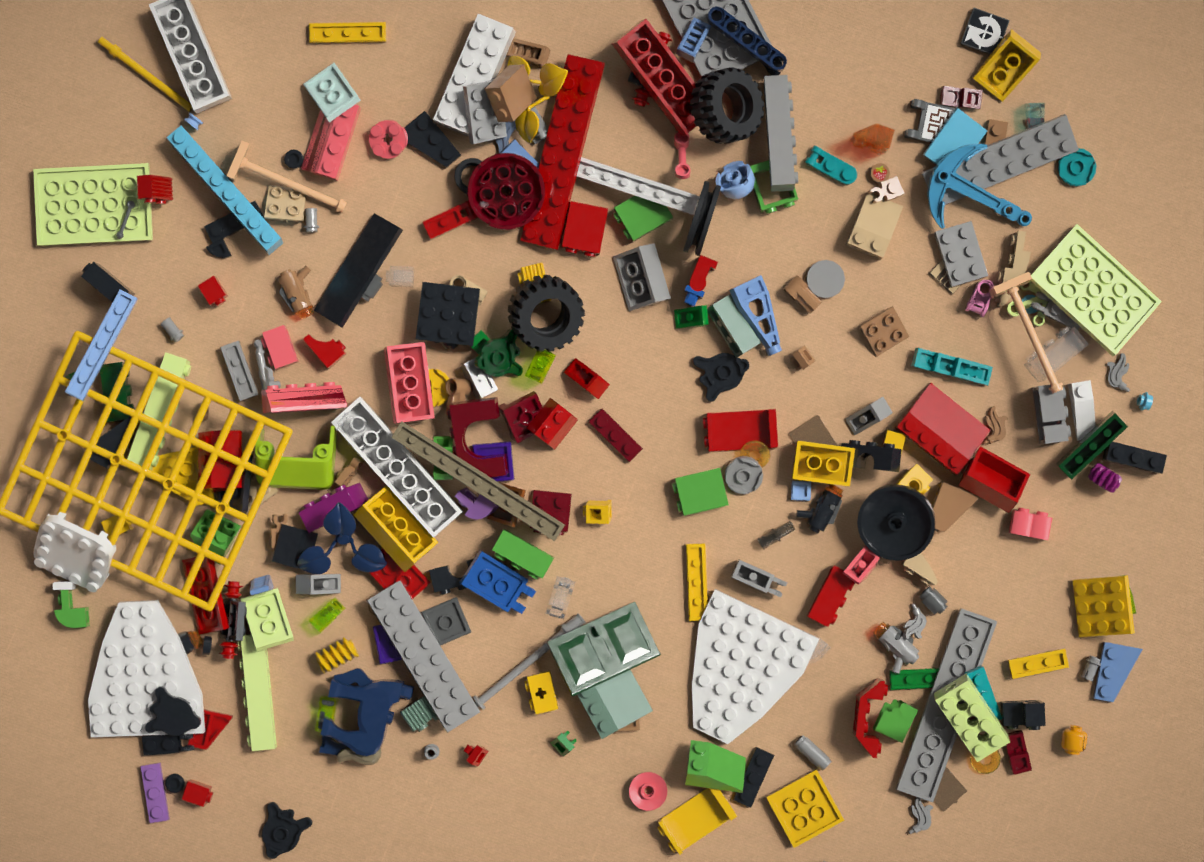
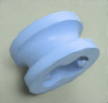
M190 112L189 117L184 119L196 130L199 129L198 126L200 124H203L201 120Z

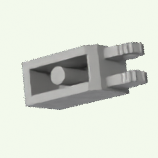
M739 559L731 575L736 580L781 597L782 593L776 589L769 588L771 582H777L781 586L787 585V582L774 577L775 575Z

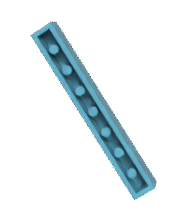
M182 126L166 137L173 148L268 255L283 244L281 237Z

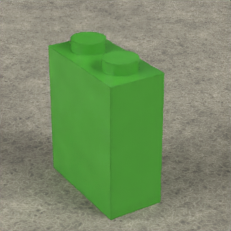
M633 196L614 207L615 213H613L618 224L622 222L625 229L623 232L628 240L632 239L633 242L673 219L667 206L638 196Z
M720 468L678 477L672 483L674 494L678 493L680 501L676 502L679 513L683 512V516L729 505Z

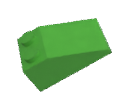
M691 740L685 785L743 793L746 757L709 742Z

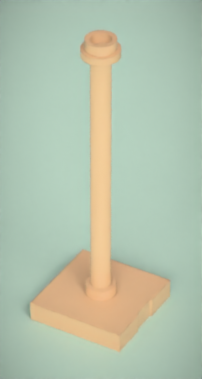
M241 141L228 171V179L235 181L240 168L243 170L246 168L337 208L336 212L343 213L347 203L344 199L341 198L340 201L249 162L245 157L250 145L247 142Z
M1027 272L994 286L989 291L992 299L1005 293L1011 295L1050 382L1051 387L1048 389L1054 394L1063 390L1062 382L1058 383L1017 292L1019 291L1018 287L1027 284L1032 279L1030 272Z

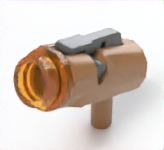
M306 265L298 275L296 271L291 272L288 269L280 273L281 277L278 279L282 286L279 293L292 312H295L296 316H299L300 319H304L314 313V307L310 302L308 291L303 287V279L311 271Z

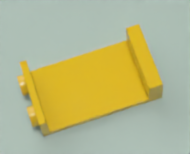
M706 788L658 820L659 826L657 828L663 837L666 835L670 840L668 845L674 853L677 851L681 855L683 850L728 820L732 821L737 817V814L721 790Z

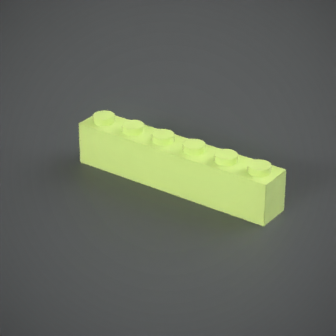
M165 352L160 368L182 379H185V376L188 377L191 371L190 361ZM158 376L144 414L162 422L178 385ZM142 421L140 422L127 460L142 466L158 431L157 428ZM164 436L149 470H152L153 466L156 467L158 464L159 456L157 455L159 449H162L165 444L166 438Z
M247 634L243 636V641H238V649L242 651L243 658L240 659V669L244 670L242 688L246 689V697L243 699L244 708H248V716L245 717L246 727L250 728V735L247 736L248 747H251L252 751L277 748L268 651L267 649L256 651L252 635Z

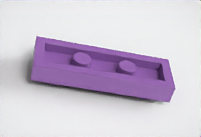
M161 762L142 765L141 772L149 822L170 820Z

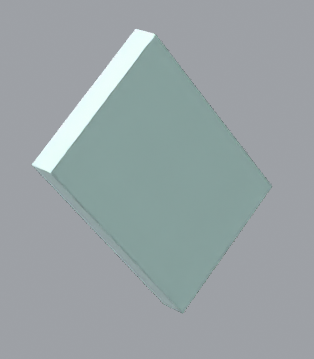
M335 63L303 84L329 122L361 101Z

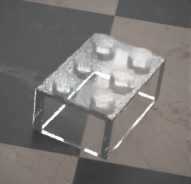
M1067 326L1062 328L1055 334L1057 336L1056 339L1048 340L1042 345L1053 372H1056L1089 345L1075 327L1068 328ZM1033 352L1026 358L1027 362L1024 366L1037 382L1045 381L1047 379L1046 373L1037 353Z

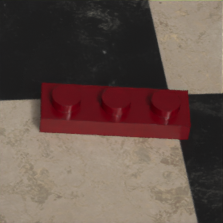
M601 409L589 421L629 462L643 449L605 410Z

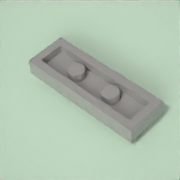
M240 341L220 347L239 400L243 401L259 395Z

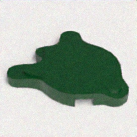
M512 329L507 330L502 337L488 340L482 346L479 355L475 359L476 368L494 377L503 376L507 373L515 376L522 375V366L515 362V357L519 356L521 351L515 344L517 335Z

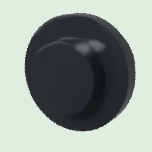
M171 774L167 777L165 786L168 791L178 793L184 788L185 781L181 775Z

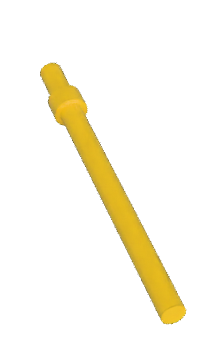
M104 37L98 40V43L107 49L114 58H119L190 112L193 109L191 103L123 53L119 46L111 44Z

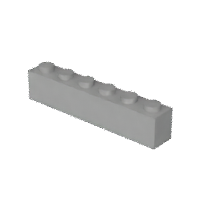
M787 75L764 76L771 191L794 190L795 184H798V172H794V165H797V154H793V147H796V139L791 133V129H794V117L790 118V111H793V100H789V93H792V83L788 81Z

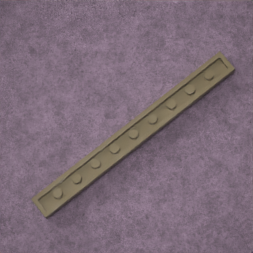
M401 421L391 438L553 541L557 539L565 524L403 421Z

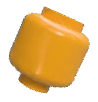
M1071 725L1070 728L1063 730L1061 747L1068 754L1079 755L1080 752L1086 749L1088 735L1082 730V727Z

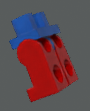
M700 255L689 285L685 288L684 292H687L684 303L695 307L698 297L703 298L706 277L710 269L715 271L718 264L717 261Z

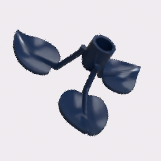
M340 502L327 513L323 521L326 531L336 535L328 551L324 553L322 547L311 546L304 550L298 559V567L312 574H323L331 566V560L327 556L338 542L341 545L351 544L352 551L356 554L352 557V564L362 572H375L387 565L383 553L375 545L364 544L359 547L358 551L356 550L354 539L351 538L356 529V522L351 512Z

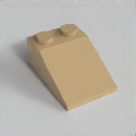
M867 192L846 245L882 259L892 238L903 206L891 201L885 202L884 198L877 203H872L877 198V195L868 194Z

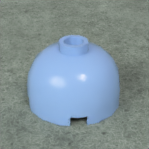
M735 161L723 167L724 171L716 176L715 182L716 185L721 186L720 192L730 199H741L747 196L754 188V173L749 164H744L743 161Z

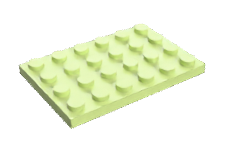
M149 163L33 169L37 246L153 240L151 203H144V200L137 199V176L150 174ZM129 201H133L135 203V207L131 209L130 215L128 217L126 226L123 231L124 237L122 239H118L116 237V234L120 231L125 214L127 212V203Z
M1078 224L1069 231L1031 274L1032 279L1030 281L1112 356H1115L1162 302Z

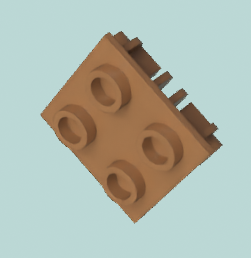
M893 306L860 326V330L865 334L877 357L910 337Z

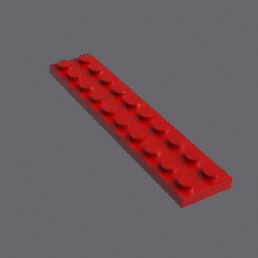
M567 54L564 69L568 70L561 89L557 93L538 169L545 186L544 202L534 219L524 225L520 241L556 250L559 248L605 66L604 62Z

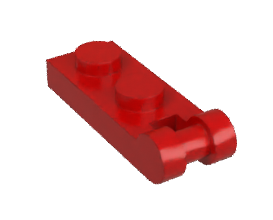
M468 200L423 221V224L432 240L478 217L472 210ZM466 210L468 216L462 217L460 211Z

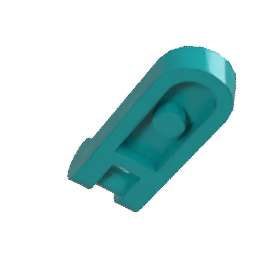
M813 145L810 157H807L805 160L807 165L845 185H850L856 180L857 171L853 166ZM818 156L824 158L821 164L816 162Z

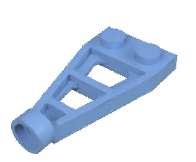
M760 275L730 289L729 291L736 307L764 345L767 355L771 356L782 351L769 291L762 276ZM759 299L763 308L762 315L755 316L749 308V302ZM764 318L767 319L770 332L767 334L762 331L758 324Z

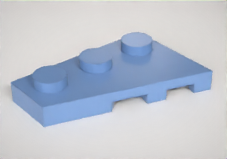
M1104 642L1101 653V666L1098 669L1093 698L1114 702L1143 649Z

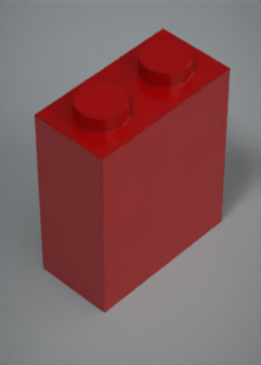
M570 202L562 248H565V252L576 254L577 251L584 252V256L588 257L600 255L608 208Z

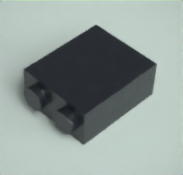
M96 262L88 263L82 270L83 275L81 277L112 303L119 290L132 296L135 295L133 291Z

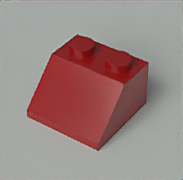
M549 398L527 429L555 450L578 419L552 398Z

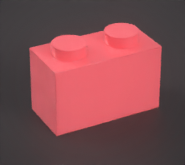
M285 325L262 333L263 338H261L264 349L268 348L270 353L267 358L271 367L274 366L278 370L299 362Z

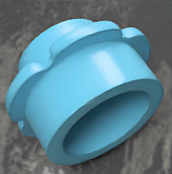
M1148 392L1140 394L1137 398V406H1139L1140 410H1149L1151 408L1153 396L1148 395Z

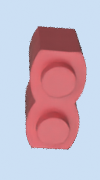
M1019 507L1018 511H1012L1008 533L1043 540L1049 539L1052 518L1048 517V513L1037 511L1036 514L1029 513L1030 509Z

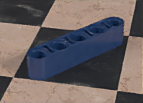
M715 6L710 9L708 13L710 25L771 71L779 73L785 69L787 59L784 54L723 8ZM714 12H718L721 14L722 19L715 21L711 15ZM728 24H734L737 27V31L729 32L726 27ZM749 35L752 38V43L745 44L742 41V37ZM765 47L768 54L761 56L758 54L757 49ZM776 58L781 59L783 66L775 67L773 60Z

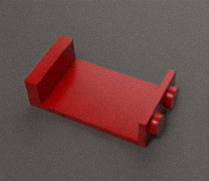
M776 409L706 413V417H703V428L707 429V436H704V446L708 448V452L778 447Z

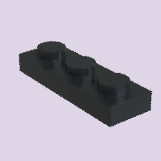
M251 202L252 206L264 218L257 202ZM232 213L204 226L212 243L225 239L244 229Z
M756 747L744 774L743 793L736 792L733 800L750 808L752 807L774 758V754Z

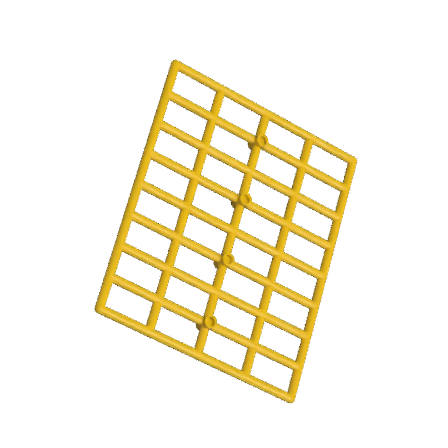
M75 331L0 498V515L38 532L41 525L32 522L31 519L46 485L53 486L66 492L56 515L59 512L66 514L73 496L92 504L82 527L87 531H90L99 508L118 516L119 518L109 538L112 545L116 544L125 521L145 529L129 566L112 558L111 567L204 610L212 611L293 431L287 426L112 347L109 354L123 359L125 362L109 398L91 389L86 395L105 404L88 442L73 435L71 432L84 401L76 398L63 429L44 421L59 385L68 387L71 381L63 376L79 340L91 344L93 337L80 331ZM132 364L151 372L135 410L116 401ZM158 376L178 385L162 422L142 413ZM184 389L204 397L188 434L169 426ZM211 400L231 409L214 446L195 438ZM112 408L132 417L115 454L96 445ZM237 413L257 421L241 458L221 450ZM138 421L158 429L142 466L124 457V452ZM264 425L283 433L267 470L248 462ZM40 428L58 437L56 446L43 473L24 465ZM165 433L184 441L168 478L149 470ZM66 440L85 448V452L70 485L50 477ZM191 445L211 453L195 490L177 483L176 480ZM93 452L109 459L111 462L96 498L77 489ZM218 457L237 465L221 502L202 494ZM119 464L138 473L122 510L103 501ZM244 469L263 477V481L248 514L242 513L229 505ZM20 472L40 480L24 517L4 509ZM145 477L163 484L164 487L149 522L129 513ZM171 489L191 497L175 534L156 526ZM198 501L215 508L217 511L201 546L182 538ZM224 513L244 522L228 558L208 550ZM152 533L171 541L155 578L136 570ZM178 545L198 553L182 590L162 582ZM205 557L224 565L208 602L188 594Z

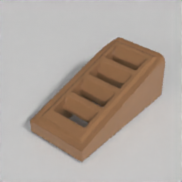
M513 38L506 56H519L529 64L542 67L544 64H547L550 49L544 45ZM517 44H519L520 48L518 54H515ZM527 47L525 56H522L524 48ZM532 49H535L533 57L530 58Z

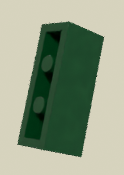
M124 362L102 365L100 375L104 396L109 398ZM126 377L116 401L135 410L134 404H131L130 396L133 394L131 384L128 385ZM112 408L107 422L124 421L130 416Z

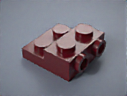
M534 490L532 504L565 524L559 535H564V532H568L572 494ZM530 526V528L533 529V532H534V533H541V532H539L538 530H536V529H534L533 527Z

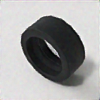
M476 158L463 160L455 170L454 178L456 185L467 195L468 187L462 182L461 176L466 167L471 165L478 166L482 162Z

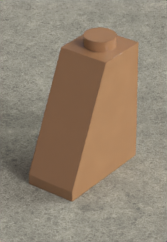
M941 482L932 504L936 520L934 533L939 534L940 531L945 532L978 500L979 496Z

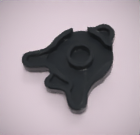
M720 353L711 358L696 356L693 359V364L705 371V374L699 378V381L707 388L706 399L709 402L715 401L721 392L736 388L750 366L748 360L736 358L729 353Z
M163 686L155 690L157 701L150 707V712L154 713L156 718L145 725L146 732L163 731L166 734L178 736L201 725V718L193 711L189 705L190 702L184 698L171 695Z
M270 802L267 805L269 815L262 830V837L266 847V855L271 859H275L280 854L294 849L300 840L301 833L311 827L313 821L310 817L295 820L293 809L282 810L276 802Z

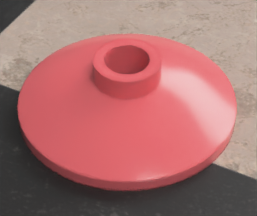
M641 773L630 784V799L639 809L646 811L655 810L667 798V785L664 779L656 773ZM646 787H650L652 789V792L650 794L645 793L644 790Z

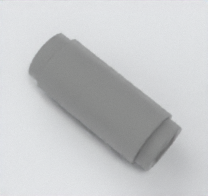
M802 735L794 744L818 769L823 771L831 763L829 757L808 737Z

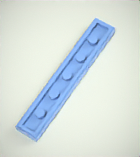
M119 290L66 388V394L84 401L138 300L136 297Z

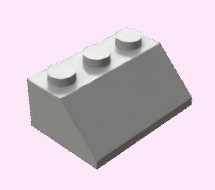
M655 243L639 246L613 256L629 311L671 299Z

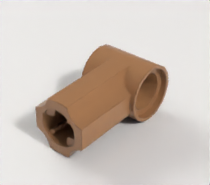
M796 275L783 289L793 300H797L811 314L822 302L808 288L809 286Z
M448 379L446 383V392L449 394L447 408L453 402L465 401V396L471 392V383L468 379Z

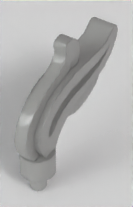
M1121 353L1117 364L1113 362L1107 363V366L1110 367L1108 382L1113 387L1129 392L1130 389L1126 387L1127 384L1122 382V376L1127 373L1129 363L1126 364V356L1124 353Z
M912 604L914 620L907 621L903 628H906L903 632L904 640L908 639L913 633L917 639L922 638L921 631L926 626V617L915 604Z
M919 797L915 798L914 804L916 809L914 805L911 806L912 813L918 819V822L912 827L913 829L909 831V834L927 830L931 826L930 810L933 809V806L927 805L924 807Z

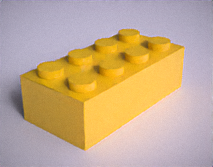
M385 486L363 504L354 514L404 572L438 543L388 486Z

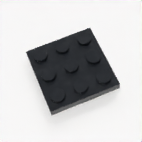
M422 282L416 340L473 346L480 289Z

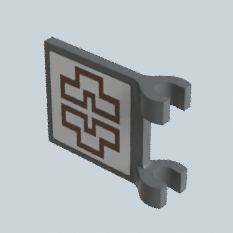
M919 99L911 100L910 108L920 109L921 115L918 130H905L904 138L931 143L956 108L933 104Z

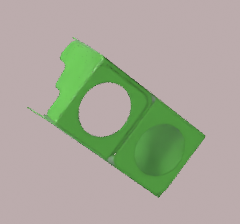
M894 699L891 704L885 702L873 726V730L902 743L918 710L902 700Z

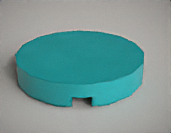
M1080 148L1076 152L1061 157L1058 161L1059 176L1063 182L1070 186L1079 187L1086 185L1096 174L1097 165L1092 154Z

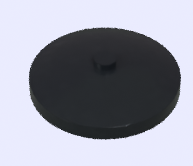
M899 484L886 485L870 493L863 501L857 519L860 537L868 549L882 558L896 561L907 560L923 552L933 538L936 524L933 508L927 498L916 489Z

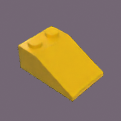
M1011 29L990 54L973 79L1003 102L1039 62L1041 52Z
M796 441L792 479L850 487L855 448Z

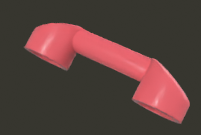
M677 132L674 136V145L678 150L679 164L675 168V176L679 179H687L691 174L690 166L686 164V149L689 146L690 137L689 134L681 136Z

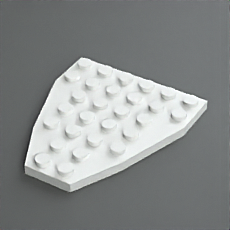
M715 589L698 626L692 680L693 728L726 744L732 742L761 719L804 674L820 638Z
M158 600L119 602L102 642L88 698L91 737L169 735L163 731L148 733L145 730V725L156 718V715L150 712V707L157 701L155 690L160 686L165 687L171 695L184 698L190 702L189 705L193 711L201 718V725L198 728L190 729L184 734L204 733L205 722L202 691L180 637Z

